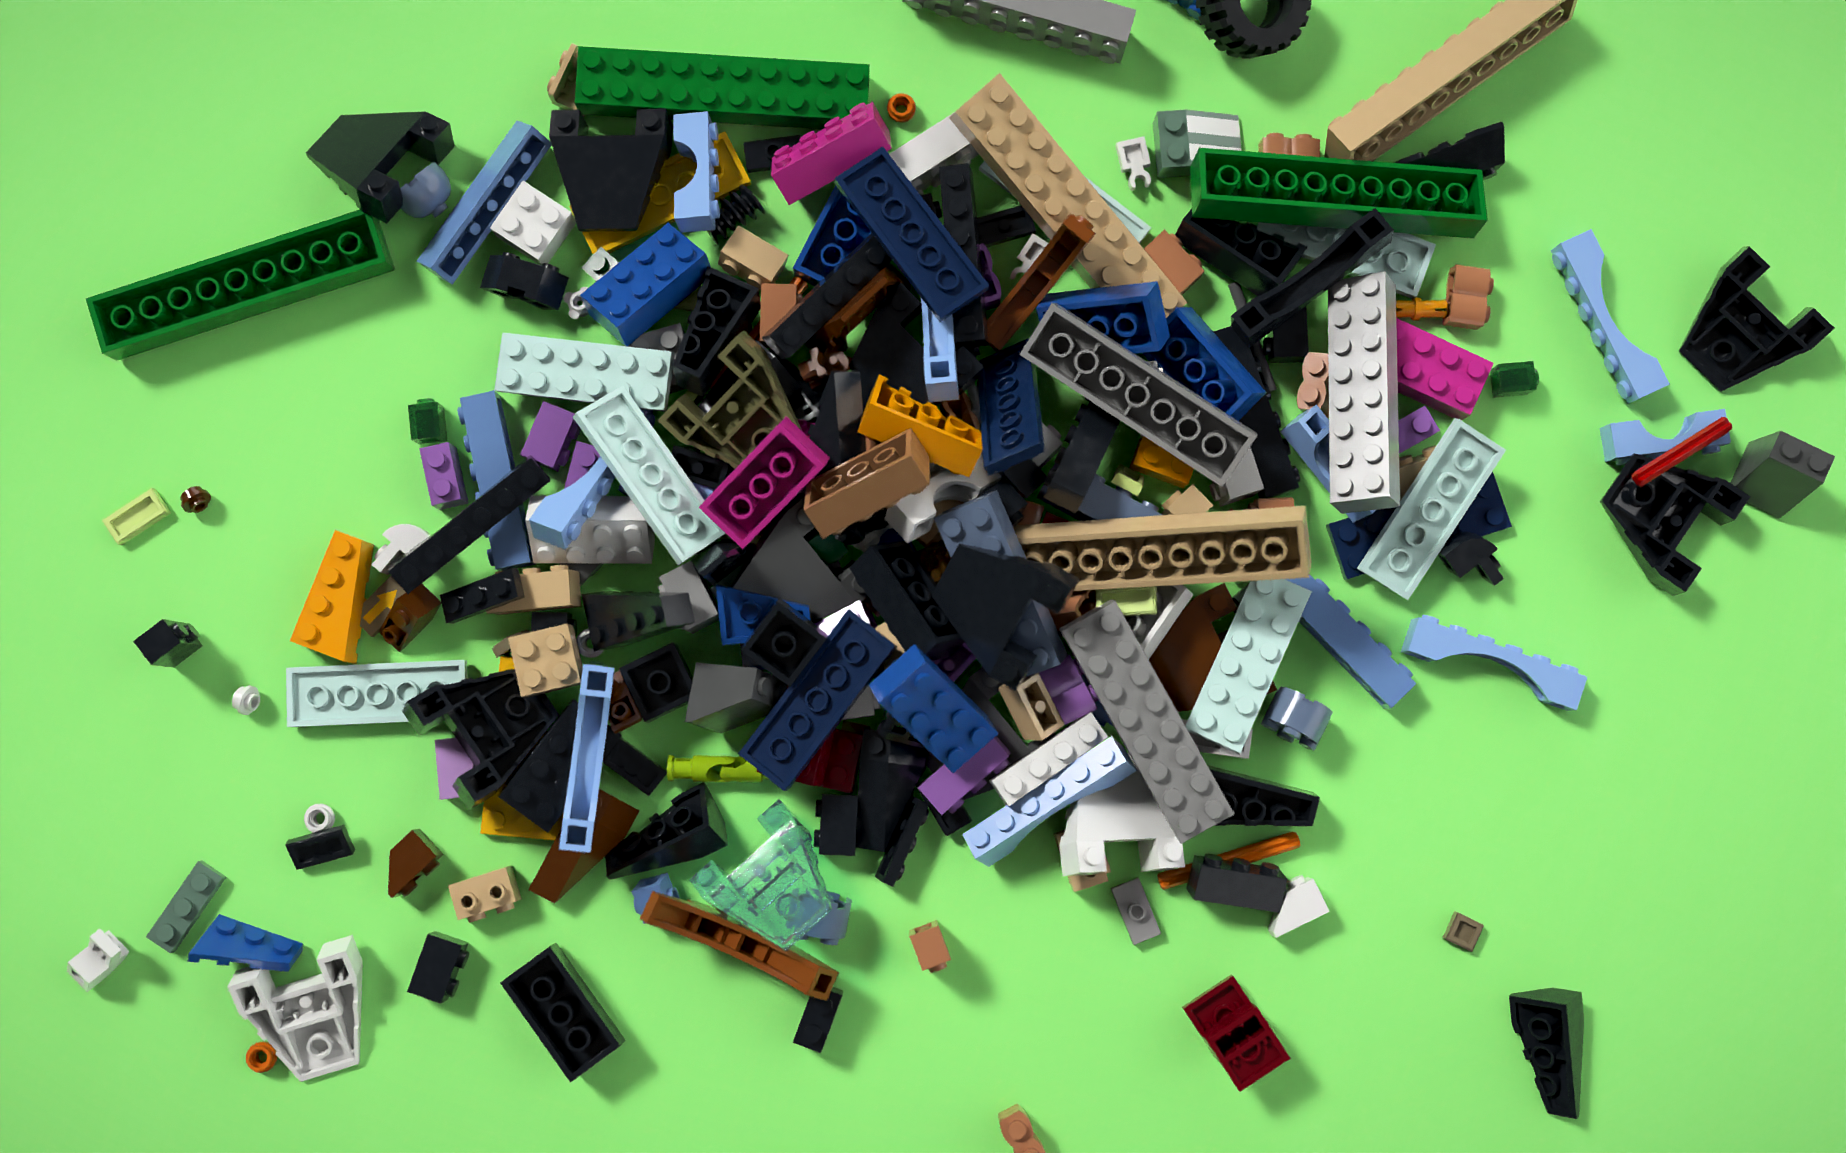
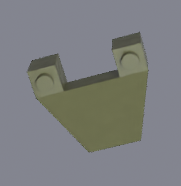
M745 331L739 333L717 356L739 377L717 403L705 413L684 394L658 420L680 442L688 446L692 445L713 458L716 457L731 464L734 468L756 448L785 416L802 431L766 351Z

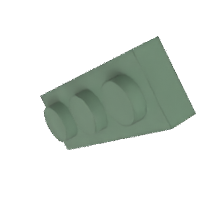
M203 860L198 861L146 937L170 954L174 953L220 888L226 876Z

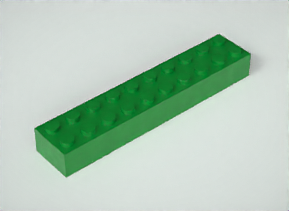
M578 46L575 105L582 115L636 118L637 109L666 108L671 120H673V115L708 111L712 123L824 129V125L835 117L842 119L851 114L850 110L860 103L868 104L870 64Z
M1200 147L1190 166L1192 217L1348 229L1376 208L1394 229V233L1475 238L1488 221L1482 170Z
M356 210L85 299L102 354L118 361L394 271L395 267L380 220L361 210Z

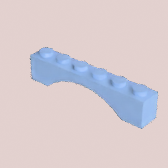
M1592 229L1561 242L1551 250L1553 264L1561 271L1565 279L1566 290L1570 295L1574 296L1578 304V313L1581 319L1587 322L1591 330V339L1600 348L1604 356V365L1613 374L1617 382L1619 395L1629 404L1670 385L1658 359L1632 344L1619 331L1610 317L1601 287V268L1604 253Z
M921 298L924 371L928 401L959 400L953 314L939 322Z
M640 409L653 427L655 424L653 410ZM601 456L593 467L574 484L543 499L529 519L534 538L564 550L567 549L572 540L574 541L578 538L582 525L587 518L593 516L598 502L602 496H606L609 493L612 482L615 479V476Z
M1422 615L1421 618L1411 619L1401 653L1427 662L1452 655H1475L1491 659L1517 674L1531 688L1538 701L1566 711L1578 709L1587 676L1578 673V668L1567 664H1561V667L1550 664L1551 659L1542 655L1533 654V657L1522 654L1523 649L1514 645L1506 644L1505 647L1494 644L1495 639L1489 636L1478 634L1477 637L1468 635L1466 634L1467 629L1450 624L1448 628L1440 625L1439 619L1429 615Z
M583 664L572 760L559 845L560 850L591 852L615 671L613 667Z
M1111 736L1012 805H1006L962 835L974 858L990 867L1013 852L1027 834L1048 817L1085 796L1113 787L1136 772L1137 769L1125 748Z

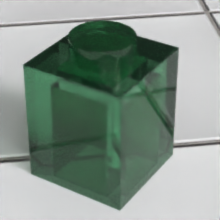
M1533 361L1502 363L1496 365L1490 371L1493 398L1528 395L1537 390L1539 373L1537 369H1534Z
M432 398L419 399L417 404L408 405L412 441L417 444L448 441L444 406L435 402V399Z

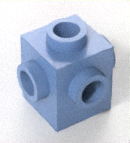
M668 873L641 879L631 891L634 897L635 911L640 916L652 891L680 899L677 889L672 886Z

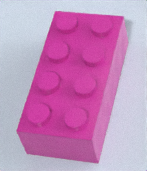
M873 101L867 105L865 103L856 105L850 110L851 114L842 119L840 117L831 119L824 125L825 128L819 132H808L799 139V143L792 147H789V145L783 146L774 153L771 176L789 205L831 183L835 177L881 147H884L886 151L892 149L890 131Z
M1396 318L1398 393L1461 421L1470 416L1494 363Z
M785 416L698 508L744 549L826 465L830 457Z

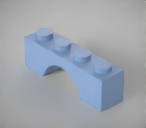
M708 111L673 115L675 145L681 156L690 158L697 163V169L689 184L674 192V219L681 233L715 230V218L720 217L718 200H715V192H719L718 175L714 174V166H719L717 148H714V141L718 140L717 123H712Z
M1316 404L1299 414L1280 432L1330 493L1329 419ZM1376 510L1346 513V515L1352 522H1355Z
M1726 410L1696 412L1684 417L1682 428L1673 439H1662L1650 434L1643 427L1640 420L1610 423L1600 428L1605 462L1616 461L1617 466L1625 465L1634 453L1656 459L1719 418H1727ZM1729 432L1701 449L1702 455L1721 452L1720 447L1731 443Z

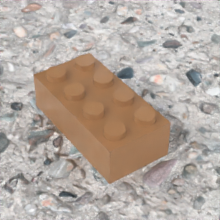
M912 428L811 479L806 485L804 512L822 538L831 534H840L847 526L857 521L862 522L869 519L874 512L884 507L891 508L900 499L910 494L915 495L922 492L930 484L929 455Z

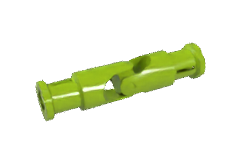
M668 755V781H673L674 779H692L693 782H762L764 779L770 780L762 773L756 772L757 769L742 756L694 755L693 758H675L674 755ZM721 765V771L717 772L712 767Z

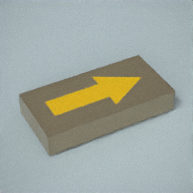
M392 576L363 603L360 626L371 637H375L379 633L396 599L406 593Z

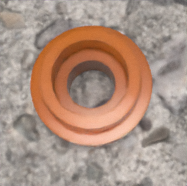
M899 93L890 98L887 104V111L891 119L903 123L913 118L916 105L912 97ZM899 105H904L907 110L900 113L896 108Z
M262 1041L253 1044L246 1053L248 1067L258 1073L269 1071L277 1062V1051L268 1042ZM260 1051L265 1052L267 1055L265 1062L259 1059Z

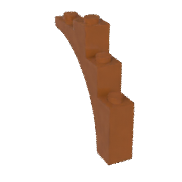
M1073 214L1066 218L1041 254L987 320L989 346L996 352L1002 350L1067 271L1073 261L1096 234L1092 231L1094 226L1086 218L1080 215L1076 217Z
M652 891L640 917V920L646 924L688 937L742 960L808 996L827 1000L839 974L835 969L795 945L774 939L750 924L730 919L709 905L688 899L685 901Z

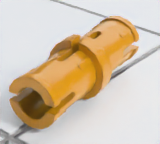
M1421 298L1396 300V318L1420 320V318H1445L1447 315V311L1442 309L1435 310L1436 308H1447L1446 300H1421Z

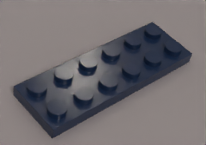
M881 147L834 178V184L939 322H942L989 290V284L884 147Z
M1029 338L979 360L984 366L983 374L978 378L983 464L989 476L999 471H1005L1015 464L1027 459H1033L1045 452L1036 365L1019 355Z
M1493 472L1451 535L1459 532H1472L1482 537L1512 527ZM1396 507L1378 509L1355 522H1352L1350 518H1345L1326 525L1344 580L1365 574L1357 569V567Z
M848 609L827 636L826 641L793 684L788 687L738 754L783 791H788L898 646L852 610Z

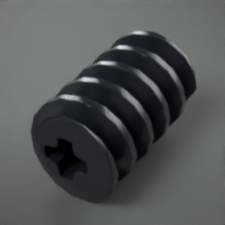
M743 184L739 186L740 195L734 191L729 192L731 202L724 197L719 199L721 208H719L720 217L715 218V230H707L716 245H718L716 235L719 234L724 239H727L726 229L729 228L734 232L737 228L736 222L747 226L745 216L748 215L753 220H756V209L765 214L757 197Z

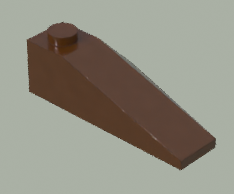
M599 789L591 852L560 850V830L528 890L555 904L626 837L640 810Z

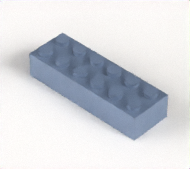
M997 490L943 511L934 518L950 557L953 556L958 544H965L997 551L999 554L1025 557L1026 559ZM1032 600L1011 638L1013 642L1037 655L1027 676L1060 665L1068 655L1049 609Z

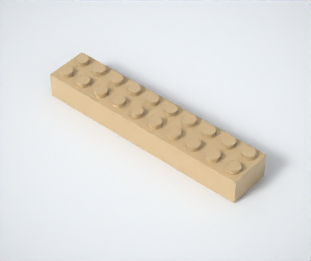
M1578 0L1499 1L1490 9L1488 14L1481 19L1477 17L1472 20L1464 31L1458 35H1451L1444 42L1443 46L1436 51L1431 50L1427 52L1419 63L1412 68L1410 66L1405 68L1391 83L1381 85L1374 95L1366 101L1363 99L1357 102L1345 116L1336 117L1328 126L1324 157L1374 161L1570 21Z
M1000 73L949 117L1050 240L1070 214L1076 217L1078 215L1083 216L1094 226L1092 231L1096 233L1095 236L1071 264L1090 289L1158 281L1166 318L1176 307H1183L1188 303Z
M1306 506L1026 524L1013 527L1026 559L1040 563L1043 561L1053 563L1076 576L1080 581L1074 591L1309 578L1312 564Z

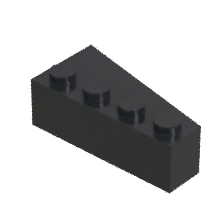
M1192 208L1182 220L1175 234L1185 248L1257 296L1285 282L1308 248V246L1300 243L1297 246L1284 241L1285 237L1273 233L1271 236L1257 230V225L1249 222L1245 224L1234 220L1192 217Z
M707 266L704 283L700 286L697 295L698 300L695 309L691 312L687 332L683 335L673 364L677 385L702 397L725 364L717 356L739 333L747 331L761 310L759 288Z
M609 590L581 594L589 627V637L592 641L594 652L621 648L695 623L689 593L619 592Z
M1207 765L1234 812V815L1214 826H1313L1320 800L1316 793Z

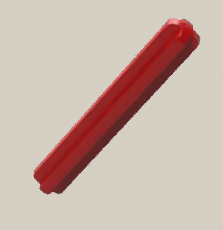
M1726 417L1719 418L1636 470L1631 475L1632 480L1637 486H1644L1732 430V424Z

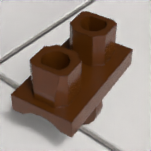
M817 347L809 350L811 359L798 364L803 380L806 383L809 382L814 392L826 386L831 371L849 370L850 360L844 353L836 351L825 357Z

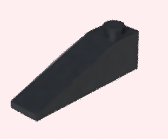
M1498 122L1466 133V137L1457 141L1454 145L1446 141L1428 151L1426 156H1424L1423 152H1418L1393 163L1482 170L1483 180H1487L1497 175L1496 171L1505 163L1503 122Z

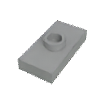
M1138 877L1110 888L1133 945L1161 934Z

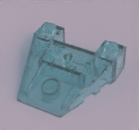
M778 799L757 818L771 836L731 874H728L716 862L710 860L689 880L701 897L718 912L787 951L832 910L824 879L818 869L817 864L819 862L812 848L811 834L797 815Z

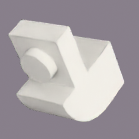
M399 524L387 529L382 535L390 543L389 545H383L374 556L376 560L372 563V566L379 572L389 575L388 569L393 563L432 534L411 524Z
M98 929L90 936L88 947L68 961L67 972L86 992H89L124 961L129 950L109 930L104 933L101 929Z

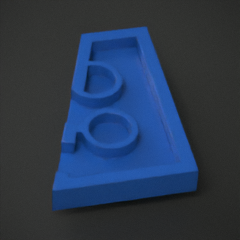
M716 584L722 645L745 643L778 598ZM783 600L810 620L809 605Z
M219 914L188 953V962L199 963L200 959L217 960V965L229 966L230 962L247 963L250 968L288 972L302 953L303 943Z

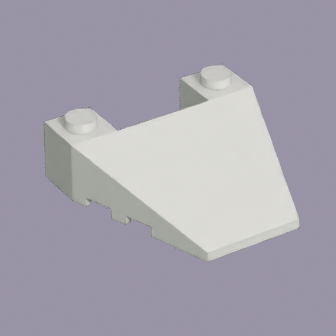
M1138 769L1113 787L1085 796L1071 803L1070 807L1066 809L1065 819H1067L1065 834L1061 836L1060 840L1062 876L1091 875L1106 872L1104 843L1138 841L1141 872L1167 871L1185 867L1183 843L1181 844L1174 835Z
M353 935L323 944L316 959L321 974L276 987L269 970L254 969L248 966L236 970L227 986L241 1017L244 1020L248 1019L255 1026L259 1037L263 1041L267 1040L277 1051L276 1055L300 1082L358 1065L360 1062L363 960Z

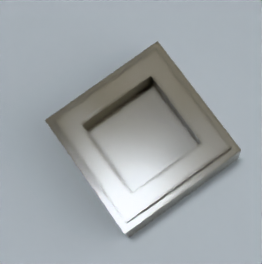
M1454 911L1442 938L1473 952L1484 925Z

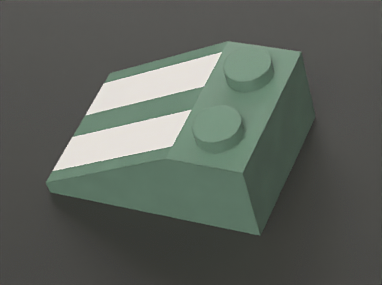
M1185 109L1157 111L1153 120L1157 178L1190 176V166L1199 147L1242 151L1238 115Z

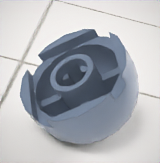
M433 162L416 174L412 181L400 188L403 197L401 210L414 218H424L430 214L436 218L448 208L445 202L450 196L451 184L444 170L436 162Z

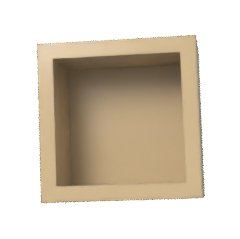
M567 623L508 637L521 697H532L581 685L583 667L573 625Z

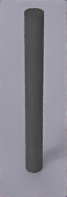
M1234 282L1229 284L1228 287L1236 310H1239L1247 303L1240 284ZM1259 340L1250 349L1253 357H1257L1260 361L1262 383L1268 385L1271 393L1276 391L1277 388Z

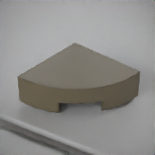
M524 630L507 636L493 646L492 650L496 658L511 652L508 637L531 631Z

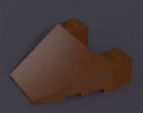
M889 262L804 345L809 350L817 347L825 357L836 351L844 353L848 349L846 336L877 308L879 302L900 282L909 291L911 290V284Z
M1225 583L1192 598L1149 659L1151 666L1177 712L1193 710L1222 645L1211 622L1237 610ZM1273 681L1266 695L1277 690Z

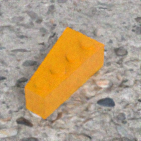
M879 374L866 403L857 432L865 435L870 440L885 442L912 428L929 455V463L942 466L954 474L970 477L983 451L981 431L953 415L948 416V418L944 417L934 404L930 402L921 404L910 397L911 391L902 386L899 390L887 384L888 378Z
M337 530L334 531L291 636V642L343 662L357 664V643L361 637L362 630L360 621L363 603L366 601L364 596L366 583L369 582L374 544Z

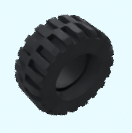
M1196 0V8H1200L1201 16L1198 17L1200 25H1205L1207 29L1204 34L1208 40L1214 39L1216 41L1214 46L1218 50H1226L1227 55L1234 58L1250 59L1277 53V51L1289 47L1291 41L1297 40L1302 32L1300 28L1305 27L1309 16L1306 15V12L1311 10L1312 0H1267V13L1259 27L1247 19L1242 10L1240 0Z

